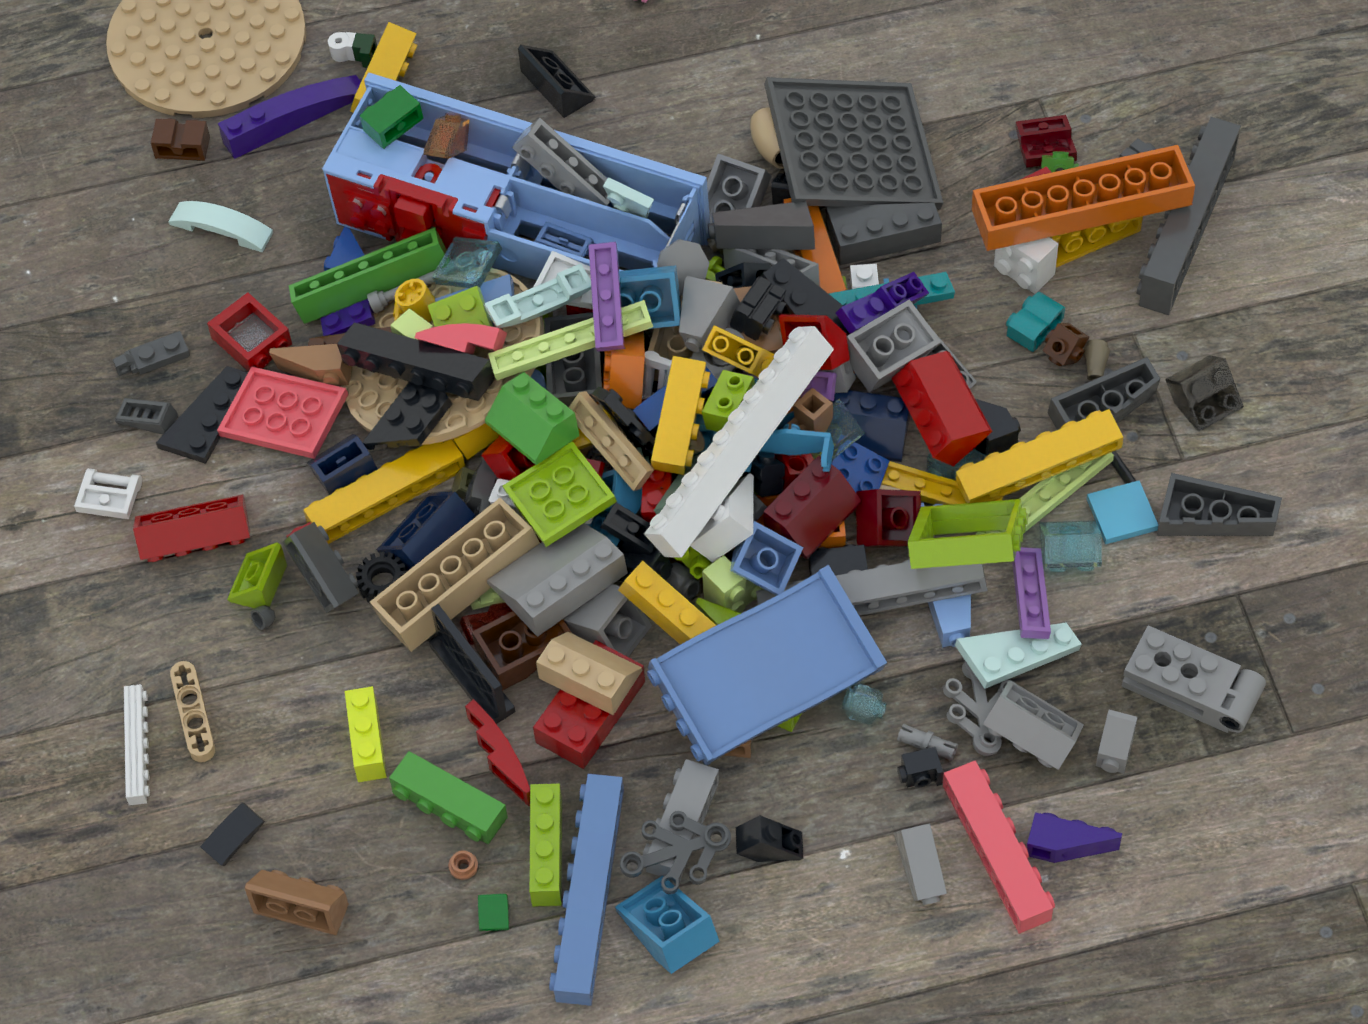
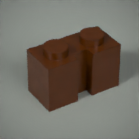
M172 118L156 119L150 143L155 159L205 161L210 134L206 121L194 119L186 120L185 124H179L176 119Z

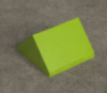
M276 542L246 553L227 598L229 602L251 608L263 605L270 607L287 567L281 544Z

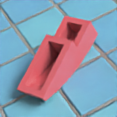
M462 323L432 327L417 332L415 338L473 355L476 346L491 351L502 349L507 332L487 325Z

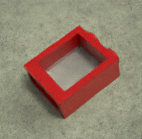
M248 292L207 323L211 338L248 372L251 367L263 369L272 360L269 353L271 348H285L292 345L289 329Z

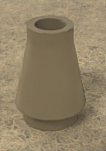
M1089 340L1084 347L1087 379L1092 381L1104 376L1110 348H1108V343L1104 340Z

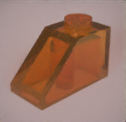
M450 112L445 113V116L437 118L425 145L424 155L449 159L467 151L470 120L461 118V114Z

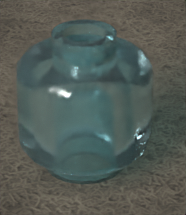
M858 683L853 688L849 687L847 689L842 709L845 710L846 716L849 719L871 725L876 718L882 719L887 702L882 701L883 694L879 689Z

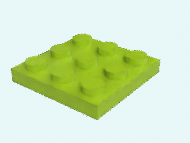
M573 441L538 465L532 466L502 486L505 493L546 547L617 502L615 495Z

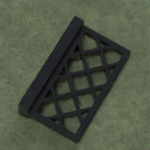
M440 605L433 606L431 611L437 636L429 641L430 648L471 701L474 699L496 724L515 713V706L502 691V685Z

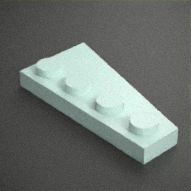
M1067 623L1050 625L1051 634L1049 639L1021 638L1019 629L958 638L955 646L984 689L1079 651L1082 644Z

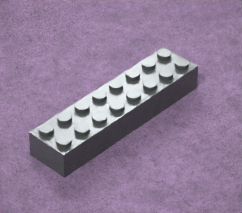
M1210 117L1207 126L1202 125L1198 135L1200 142L1198 145L1194 144L1189 158L1192 161L1190 165L1186 164L1195 184L1192 205L1165 212V224L1160 223L1156 234L1158 240L1156 244H1151L1147 256L1149 261L1147 264L1143 263L1139 273V279L1141 280L1136 294L1140 295V307L1166 315L1170 314L1235 159L1241 125Z

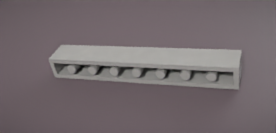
M909 559L899 564H883L873 569L863 571L852 570L847 574L836 576L858 615L988 591L983 564L911 569ZM803 580L795 581L790 585H786L784 591L799 584ZM765 589L756 591L758 605L776 596Z

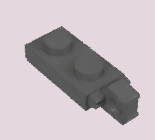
M178 331L124 352L123 355L114 358L113 363L119 376L131 371L132 373L139 372L142 375L188 358L190 353L181 332Z

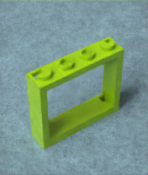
M1021 499L921 507L908 539L911 569L1014 561L1017 551H1021L1023 533L1026 532V525L1028 524V513H1026V508H1022ZM1007 529L1006 533L933 538L934 535Z

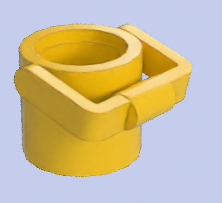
M410 279L402 283L394 295V321L409 308L427 322L432 321L428 305L435 302V297L424 281Z

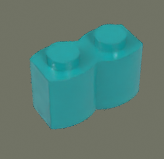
M1040 291L1033 297L1028 296L1022 305V309L1018 313H1012L1006 322V336L1034 352L1045 341L1049 332L1055 329L1058 323L1063 321L1065 307Z

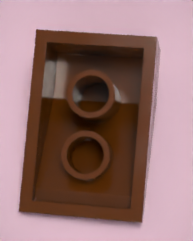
M512 611L472 631L475 650L500 682L503 691L528 678L537 670L536 661L551 639L566 632L571 633V631L562 619L537 637L517 614Z

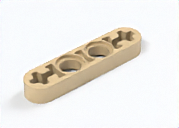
M180 661L171 668L170 677L187 748L193 760L206 762L214 756L215 745L198 675L193 664L187 661ZM182 672L187 673L189 685L184 686L181 679ZM188 694L197 696V700L191 705L182 703L183 698ZM194 718L203 720V724L197 729L188 727V723ZM202 737L205 751L199 752L196 738Z

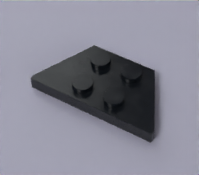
M408 382L362 443L368 450H374L375 445L387 444L389 448H398L403 445L420 446L451 407L452 402L444 391L440 392L430 387Z

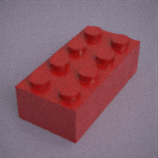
M597 640L594 641V645L642 667V672L614 715L560 689L533 726L535 742L538 745L582 769L589 763L645 683L644 665Z

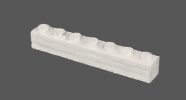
M141 684L124 686L126 799L129 805L146 804L147 797L150 796V789L147 786V780L150 779L149 770H146V764H149L148 753L146 754V749L149 748L148 738H146L148 723L145 722V717H148V708L145 706V701H148L147 691L143 690Z

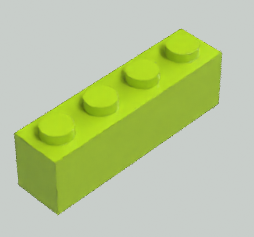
M530 784L529 892L532 907L562 906V795L560 784Z

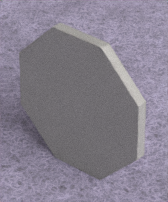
M678 239L660 251L657 267L676 265L679 292L683 296L685 278L691 276L705 280L709 261L700 244Z

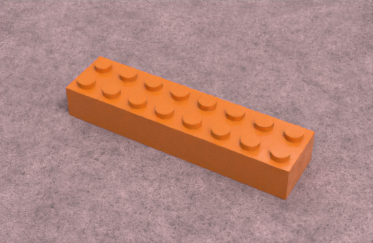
M1174 145L973 190L971 210L986 250L990 251L1191 206L1195 184L1179 146Z

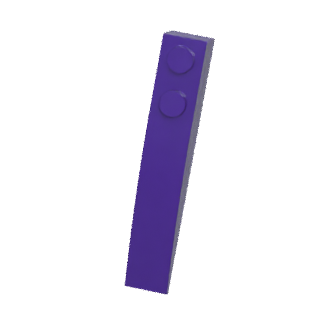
M357 75L335 78L307 85L263 101L219 122L218 126L222 142L232 157L236 159L352 103L361 81Z

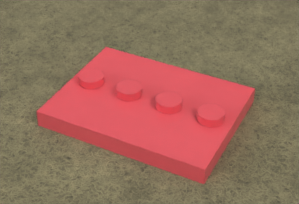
M251 367L217 431L220 437L315 459L349 394L346 388Z

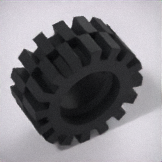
M379 552L380 557H376L375 553L370 555V561L365 557L362 560L363 565L359 564L357 567L356 579L359 585V592L363 599L366 598L368 603L406 573V567L398 556L394 558V554L389 553L388 557H385V552ZM380 573H390L393 576L391 582L381 586L374 585L372 578Z

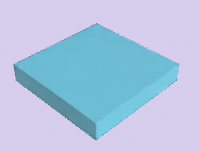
M1140 480L1087 494V502L1105 544L1158 531V522Z

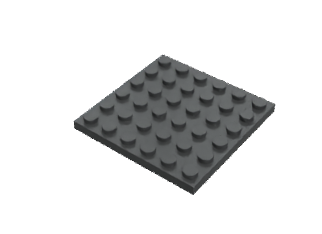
M766 78L764 86L792 202L806 201L807 206L834 207L935 203L936 209H941L943 199L911 83Z

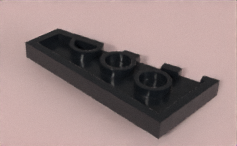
M226 366L156 442L157 448L206 464L221 438L217 429L248 372Z
M598 387L591 395L637 448H642L643 455L649 456L651 463L655 444L654 435L638 421V416L631 409L626 408L621 403L623 399L613 389L608 391ZM673 473V478L676 479L678 474Z

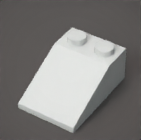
M750 473L736 482L690 545L711 562L716 561L753 535L754 476Z

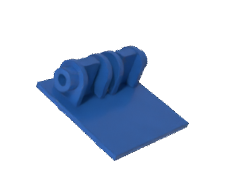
M842 435L831 464L841 471L856 492L879 489L890 460Z

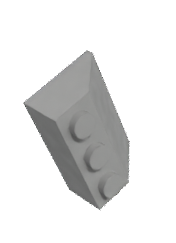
M1011 680L1006 684L983 723L993 735L1005 737L1013 742V746L1019 751L1030 752L1038 757V761L1044 766L1054 767L1058 770L1077 741L1084 724Z

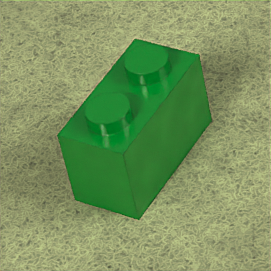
M401 85L387 92L382 99L374 105L367 107L359 115L363 131L383 149L424 119L420 103Z

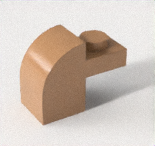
M811 388L793 405L794 418L787 424H789V429H791V424H796L801 430L826 432L833 418V403Z

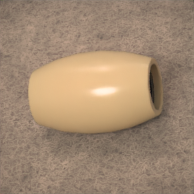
M762 108L756 111L750 120L753 142L767 162L776 168L784 169L770 108Z

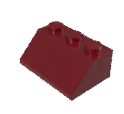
M818 455L764 510V526L803 547L800 555L807 560L861 504V499L841 471L832 464L829 472H823L821 456Z

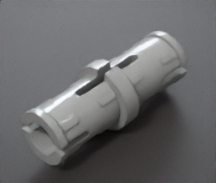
M907 724L902 725L903 729H900L897 741L912 745L921 750L936 747L938 756L949 761L953 760V756H955L958 748L957 743L937 737L931 731L924 732Z

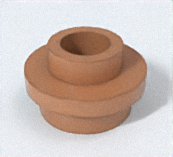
M458 851L449 860V871L457 879H469L478 870L477 858L468 851ZM461 864L469 865L466 869H459Z

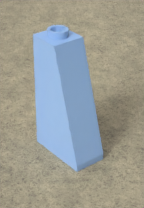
M971 594L928 602L942 647H956L955 643L958 638L970 637Z

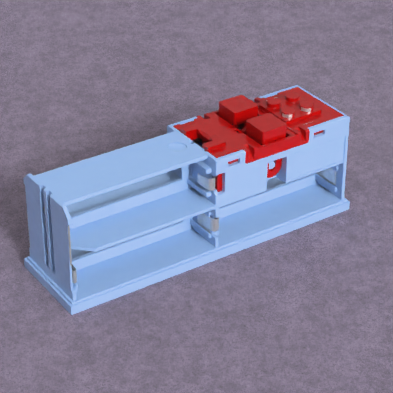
M369 72L364 80L366 92L322 168L337 224L388 241H392L395 236L396 242L435 227L447 249L450 261H454L456 256L459 260L480 250H485L488 253V258L472 265V268L483 270L486 267L502 269L536 281L552 251L590 266L589 259L518 237L523 235L536 239L545 222L590 237L594 240V244L616 242L618 264L620 267L630 270L657 267L660 251L678 239L698 243L700 246H708L709 244L707 241L709 238L708 223H710L707 177L554 130L605 177H609L653 198L654 201L646 219L614 209L611 202L605 206L560 192L559 189L512 148L523 131L532 123ZM401 85L420 103L424 119L383 149L363 131L359 115L367 107L374 105L382 99L387 92ZM549 232L546 233V234L555 236V237H557V238L560 237V236H558V235H555V234H552V233H549ZM568 240L569 242H571V243H573V244H576V245H579V246H582V247H583L582 244H579V243H576V242H574V241Z

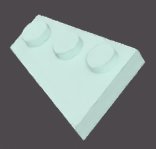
M608 177L603 187L613 208L647 219L654 199Z

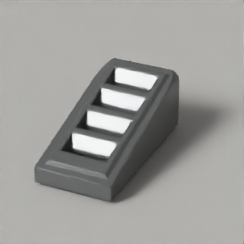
M124 398L115 421L118 424L164 434L176 421L178 413L171 403ZM135 408L132 417H129L132 409Z

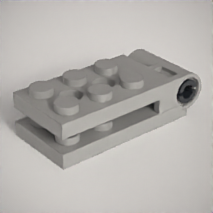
M1148 625L1124 670L1123 676L1125 677L1122 681V687L1226 733L1229 731L1240 733L1244 730L1266 686V680L1255 671L1248 669L1240 671L1241 665Z

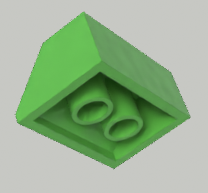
M522 372L501 387L485 418V423L535 465H538L580 436L575 412L525 372Z

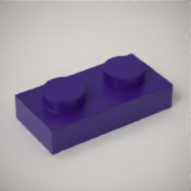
M368 299L320 318L323 336L346 333L354 322L366 326L376 324L374 311Z

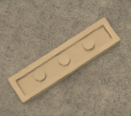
M586 391L579 392L569 406L575 412L579 429L633 491L641 489L654 469Z

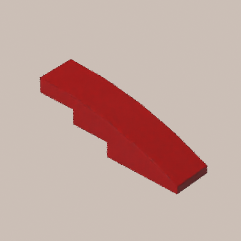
M473 699L465 706L467 718L478 729L476 734L479 746L489 754L487 756L489 770L526 805L530 806V787L519 759L508 739L494 720Z

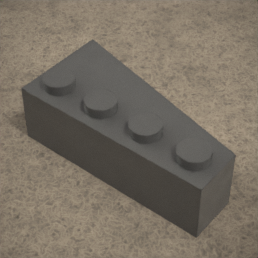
M935 203L874 204L853 207L826 206V227L840 265L941 242L942 222Z
M1145 357L1051 398L1047 413L1057 430L1061 429L1067 422H1078L1086 419L1090 413L1098 410L1103 412L1110 409L1116 423H1118L1156 394L1160 377L1148 357Z
M1171 473L1159 519L1157 536H1273L1282 497Z

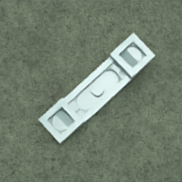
M199 201L179 202L168 221L169 225L193 231L195 227L237 239L239 246L259 252L264 251L273 234L271 228L250 216L227 207Z
M580 263L557 273L555 279L512 297L508 293L485 303L484 306L496 328L513 326L545 315L577 299L591 290V280Z

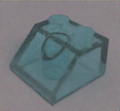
M1095 520L1039 522L1042 562L1045 568H1049L1052 572L1066 571V568L1078 567L1080 571H1092L1094 567H1102L1101 532Z

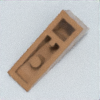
M337 344L271 348L269 351L279 370L300 378L334 386L349 385L353 366L343 363Z

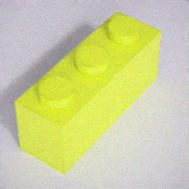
M373 686L345 691L353 764L358 782L387 778L378 706Z

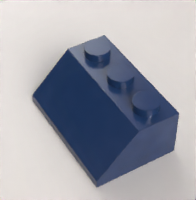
M851 390L835 393L834 401H831L833 403V418L826 433H831L833 444L838 446L843 435L890 461L902 462L910 421V413L903 399Z
M455 491L428 493L376 550L378 552H385V557H388L389 553L394 554V558L398 556L401 562L404 563L406 571H409L475 517V514Z

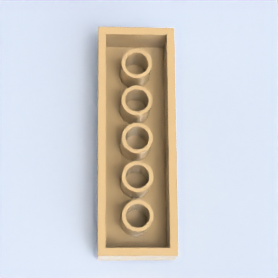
M499 498L372 599L370 604L385 626L412 652L436 633L431 611L433 606L439 604L452 620L491 588L487 584L489 578L536 547L540 542L532 527L504 500Z

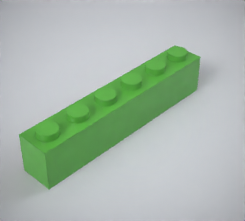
M431 228L289 285L291 303L304 324L318 320L323 316L368 299L367 294L375 290L378 292L382 290L383 292L389 291L407 280L416 279L450 264L447 249L436 228Z

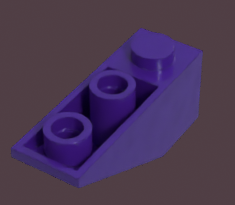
M1035 812L1027 842V851L1029 857L1057 863L1117 851L1120 849L1122 833L1116 832L1110 827L1098 828L1087 825L1081 820L1070 821L1058 818L1052 813L1041 814Z

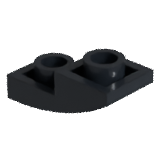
M242 802L223 820L200 847L221 866H225L242 844H247L265 821Z

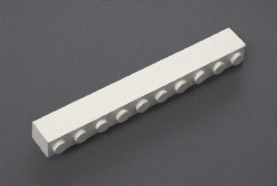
M815 326L797 327L791 331L785 345L774 354L773 361L759 374V380L753 388L745 393L744 400L739 407L731 412L727 423L713 436V442L697 458L696 465L682 478V483L675 493L667 498L666 505L661 512L651 520L650 527L644 535L664 557H682L834 350Z

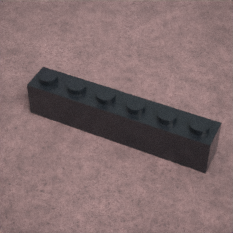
M355 322L337 343L343 363L349 366L391 376L394 379L409 381L440 392L444 391L455 394L462 398L479 401L495 380L489 359Z

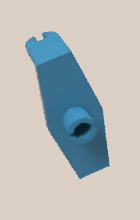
M785 424L783 429L775 430L759 452L783 455L822 452L821 467H823V472H829L834 444L831 433L801 430L796 424H791V429H789V424ZM752 462L744 472H750Z

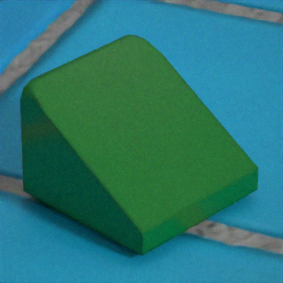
M507 894L478 895L479 931L509 930V900Z

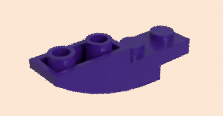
M912 272L881 286L872 294L842 306L835 314L851 334L909 299L915 304L927 296L929 292L915 272Z

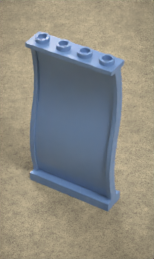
M827 565L816 574L781 594L695 636L662 656L650 660L647 667L649 669L647 676L654 687L658 685L663 693L661 699L669 712H674L678 719L676 726L682 736H688L692 743L690 749L698 762L702 761L704 765L708 766L714 760L756 736L830 699L868 676L883 670L887 661L830 566Z

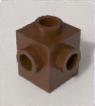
M1069 322L1058 323L1056 328L1047 335L1045 339L1046 345L1042 351L1049 355L1048 359L1058 366L1077 363L1084 355L1085 350L1083 348L1089 336Z

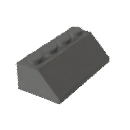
M593 312L544 318L545 334L593 318ZM594 347L547 363V391L567 407L571 405L579 392L584 391L597 402L591 394L598 387L602 388L600 351L597 352Z

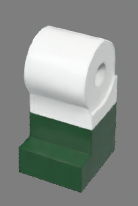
M336 32L329 37L328 46L333 60L337 62L359 61L362 62L364 68H368L377 48V42L373 34Z

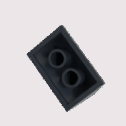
M520 44L518 53L521 72L563 118L591 103L596 98L552 50Z

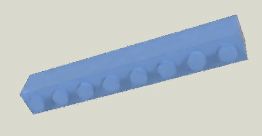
M588 774L586 784H581L580 801L583 802L582 811L577 810L575 827L579 828L578 837H573L571 854H574L575 858L574 864L569 863L567 870V881H571L569 891L565 890L563 895V908H566L565 918L560 917L558 935L562 936L561 945H556L554 951V963H558L557 972L551 973L549 985L550 991H554L555 1001L559 1003L592 1006L624 793L623 777Z

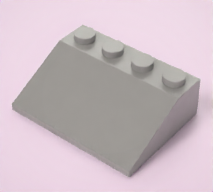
M583 523L548 547L541 542L489 578L487 584L538 637L625 576L627 568L624 554L605 535Z

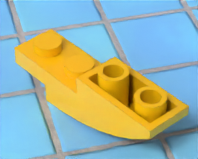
M713 325L702 348L703 351L757 377L774 359V353Z

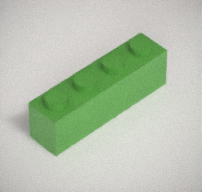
M408 751L389 777L392 792L396 797L403 801L408 799L414 802L422 812L437 815L444 824L451 828H455V826L460 828L470 839L476 842L481 840L489 844L508 818L505 804Z

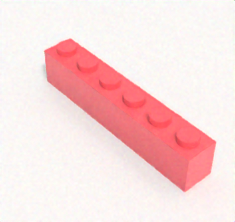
M975 760L944 772L943 788L1020 934L1051 921L1055 903L1050 892L1043 890L1040 884L1042 879L1038 869L1035 866L1031 867L1027 859L1029 854L1025 844L1022 841L1018 842L1015 836L1016 829L1010 817L1006 818L1002 812L1003 804L999 795L992 793L989 787L990 779L986 770H980Z

